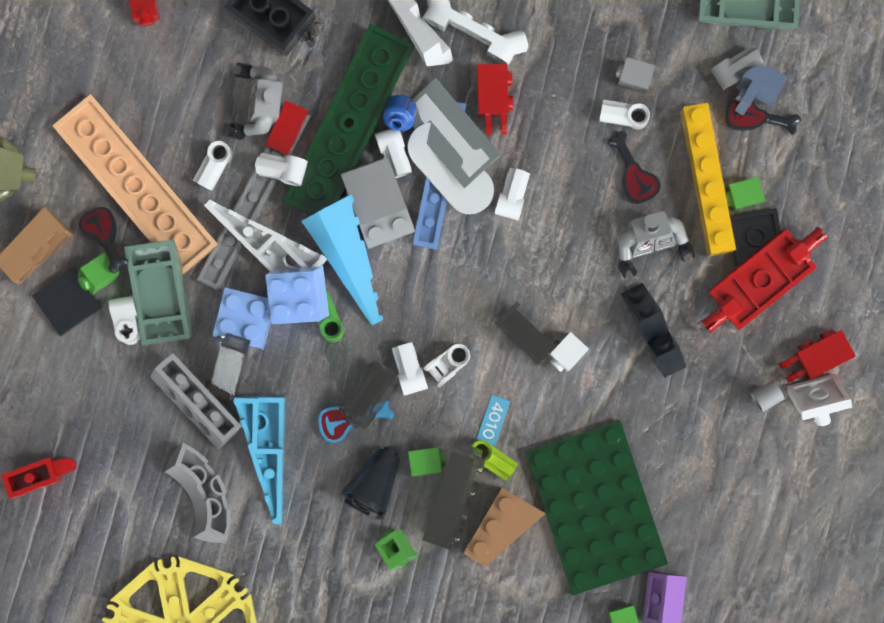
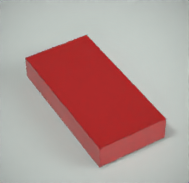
M285 101L265 146L283 155H289L309 111Z

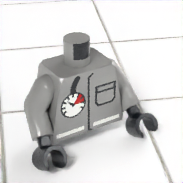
M245 63L236 64L241 66V73L235 74V77L244 79L252 77L253 79L247 124L243 126L235 122L230 123L229 127L235 130L232 134H228V136L242 140L245 136L266 134L274 126L279 117L282 82H277L276 73L270 68L252 67V65Z
M665 211L649 214L630 221L627 230L618 239L620 260H623L619 263L618 269L622 276L626 278L625 273L628 270L631 271L633 276L637 274V270L630 259L677 246V244L679 245L678 252L683 262H685L683 256L686 253H692L693 258H695L693 246L691 243H688L689 239L682 221L673 217L667 218Z

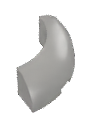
M182 443L172 454L164 473L177 480L186 490L192 501L195 511V531L193 537L207 542H225L228 539L231 523V511L227 505L225 486L219 474L216 475L207 464L209 461L198 451Z

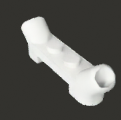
M426 0L428 9L423 16L424 21L442 32L450 24L490 46L487 56L501 64H507L508 66L515 54L526 52L528 49L526 35L521 30L500 36L494 32L495 29L484 22L480 25L473 21V17L467 12L460 10L458 13L453 10L449 0Z

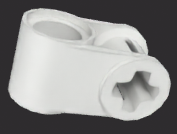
M133 295L109 300V310L116 338L128 345L138 343L141 336ZM127 328L133 330V332L129 334L130 338L124 336V333H126L128 330Z
M455 344L442 355L440 354L423 369L429 371L438 382V388H440L469 362L471 357L470 351L462 344ZM457 348L464 349L466 352L465 360L459 363L455 362L452 358V353ZM436 366H437V367L440 369V371L444 374L443 376H442V375L439 373V371L436 369Z

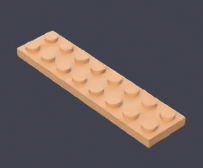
M91 94L53 125L55 130L150 242L174 239L182 264L183 275L218 245Z

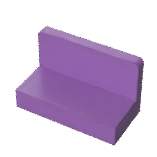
M648 572L642 622L681 623L687 578L684 576Z

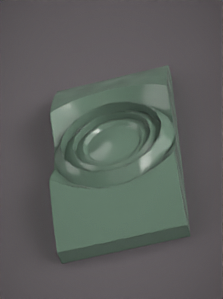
M700 0L698 21L721 26H749L766 30H797L800 0Z
M174 239L124 247L126 258L128 259L127 265L142 345L192 338L190 307L184 292L182 264Z

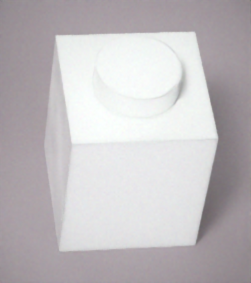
M570 332L549 355L552 358L550 363L560 372L563 369L568 372L589 348Z

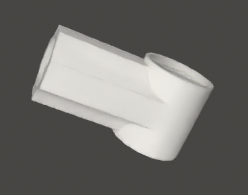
M603 100L600 122L629 126L635 130H640L648 124L650 112L643 104L633 105ZM640 111L644 114L645 119L642 122H635L631 117L632 113Z
M388 129L374 134L381 155H384V158L388 156L395 178H401L412 173L400 131Z
M215 141L210 144L208 153L193 179L194 182L213 191L226 165L233 157L232 149L222 141ZM219 147H225L226 156L223 159H216L214 156L215 150Z
M261 153L255 163L256 174L279 179L281 182L289 185L301 186L308 162L302 158L290 155L284 158Z
M509 168L503 193H500L495 210L496 215L519 221L525 200L523 196L530 173L516 168Z
M413 343L392 348L404 396L428 389L422 367H419Z

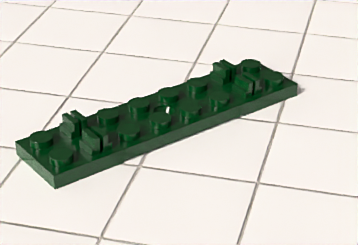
M369 24L304 157V160L308 163L302 185H291L284 198V203L309 215H313L341 200L346 189L341 173L357 167L385 109L386 103L390 99L415 47L414 44ZM347 119L354 121V125L350 128L344 125Z

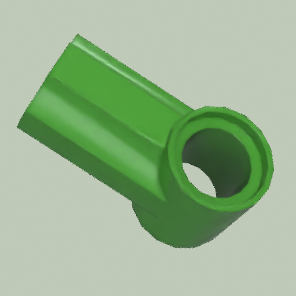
M327 291L329 316L317 322L325 340L334 343L343 338L345 331L330 293ZM330 324L339 326V331L334 336L326 334V328Z

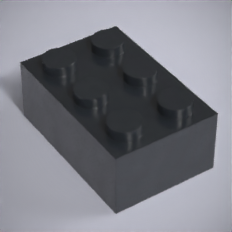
M229 0L224 6L230 16L286 57L316 19L314 11L299 0Z

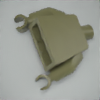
M0 137V202L12 197L14 192L20 189L21 181L34 183L36 178V168L23 167L24 156L19 154L18 148L4 137Z

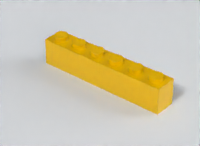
M702 103L685 106L680 111L707 257L732 253L736 250L709 104Z

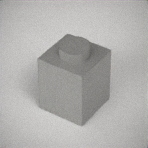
M627 57L624 64L619 63L615 77L619 78L618 86L646 94L655 65Z

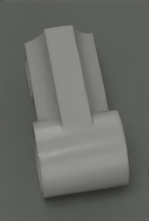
M752 45L733 58L723 60L710 71L725 91L738 83L749 69L761 66L764 62L758 50Z
M774 380L755 388L751 392V401L761 412L766 411L785 399L781 389Z

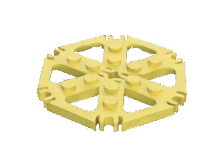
M178 556L180 567H177L176 557H171L172 565L170 568H166L163 565L162 559L158 560L157 565L160 571H157L155 561L110 600L119 604V607L114 604L107 605L108 609L114 611V617L112 619L103 617L102 619L105 623H219L233 609L239 608L245 614L246 623H257L252 595L250 594L244 600L241 598L249 589L246 587L241 592L235 590V584L240 580L239 578L233 579L230 584L227 583L230 577L235 574ZM188 572H196L211 577L218 582V589L193 612H190L184 577ZM149 580L158 582L164 618L136 609L130 605V597Z

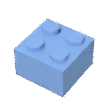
M323 266L276 269L265 274L272 324L317 322L329 316Z
M225 288L212 336L264 350L271 324L268 298Z

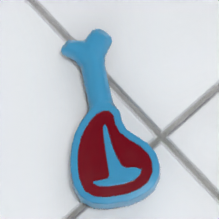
M385 399L378 408L365 412H356L351 408L343 406H333L325 408L320 412L318 424L320 432L327 442L338 443L346 437L351 428L377 418L392 420L394 412L389 409V402Z

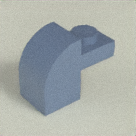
M756 66L749 69L736 87L740 92L735 99L739 102L735 111L744 115L754 98L771 107L788 76L767 66Z

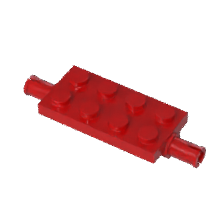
M817 226L805 238L796 240L789 230L784 228L711 287L707 292L718 304V308L700 321L703 326H706V330L711 334L723 322L729 320L740 331L817 267L810 258L811 251L828 239L826 234H822V229Z

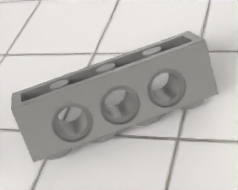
M173 353L153 370L150 376L151 379L218 450L242 427Z

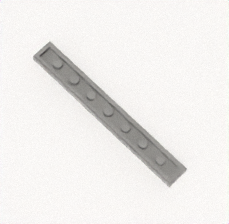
M307 115L306 120L289 154L290 156L293 153L300 137L302 136L311 118L310 115ZM266 147L263 152L265 154L286 158V155H283L268 147ZM255 167L233 211L256 222L278 179L256 174ZM225 226L216 241L218 245L210 252L196 279L218 292L243 247V244Z

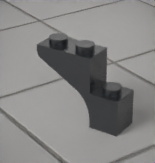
M641 283L621 293V297L642 334L653 361L662 376L666 378L686 368L680 347L669 332L663 312L645 285Z

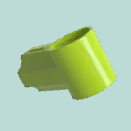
M479 440L471 446L470 455L474 461L506 482L519 464L487 441ZM479 444L488 447L489 453L484 459H479L474 454V449Z

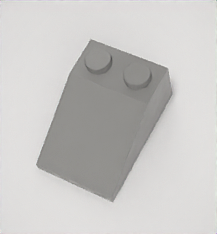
M388 156L341 173L348 195L352 194L354 198L352 206L356 217L359 219V225L368 249L415 232Z

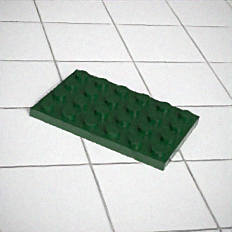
M620 420L525 451L572 595H577L668 564Z

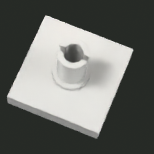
M836 374L787 386L788 395L802 420L815 418L814 422L818 426H825L831 422L829 413L852 408L851 398Z

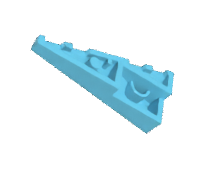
M351 194L302 220V223L370 324L374 325L382 321L383 316H379L376 305L378 296L377 292L373 293L370 281L373 278L365 243L360 240L357 228L360 223L358 217L354 216L352 208L354 198Z
M286 395L234 397V404L237 408L240 423L248 442L247 445L264 492V498L272 517V523L282 524Z

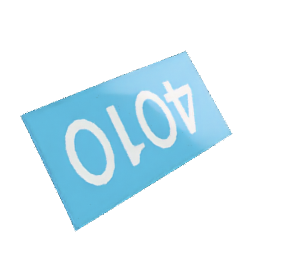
M494 395L491 396L476 440H484L493 446L496 445L511 401Z

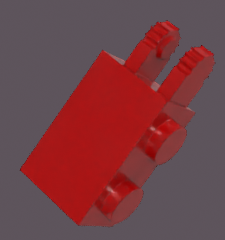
M477 64L478 118H485L486 135H491L493 132L491 118L501 117V135H507V117L509 110H513V95H508V86H512L513 83L512 71H507V64Z
M832 328L819 335L821 340L815 343L809 340L797 346L799 351L794 353V356L778 364L781 369L791 366L796 361L800 366L801 370L793 372L786 377L787 382H792L802 376H805L806 380H811L856 357L843 331L834 332Z
M48 457L2 474L1 477L9 499H14L63 481L61 476L70 473V471L73 472L77 468V462L71 457L55 460V457Z

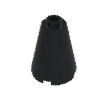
M384 447V449L378 448L341 490L339 497H346L344 502L355 510L369 516L370 512L377 514L375 519L383 520L387 512L400 459L397 457L398 453L389 447Z

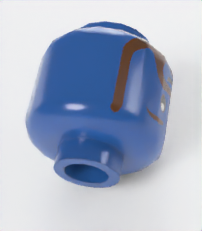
M405 95L392 96L387 101L383 113V121L386 126L391 130L400 132L409 130L416 118V103Z

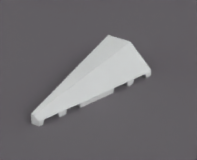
M388 0L426 66L449 64L453 61L451 49L420 16L418 5L414 0Z
M209 200L204 205L270 272L276 269L322 266L327 260L325 256L212 200Z

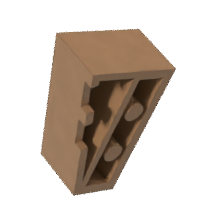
M44 207L16 235L9 245L4 246L0 250V268L13 283L20 285L74 234L55 213Z
M501 487L463 554L483 566H487L546 513Z

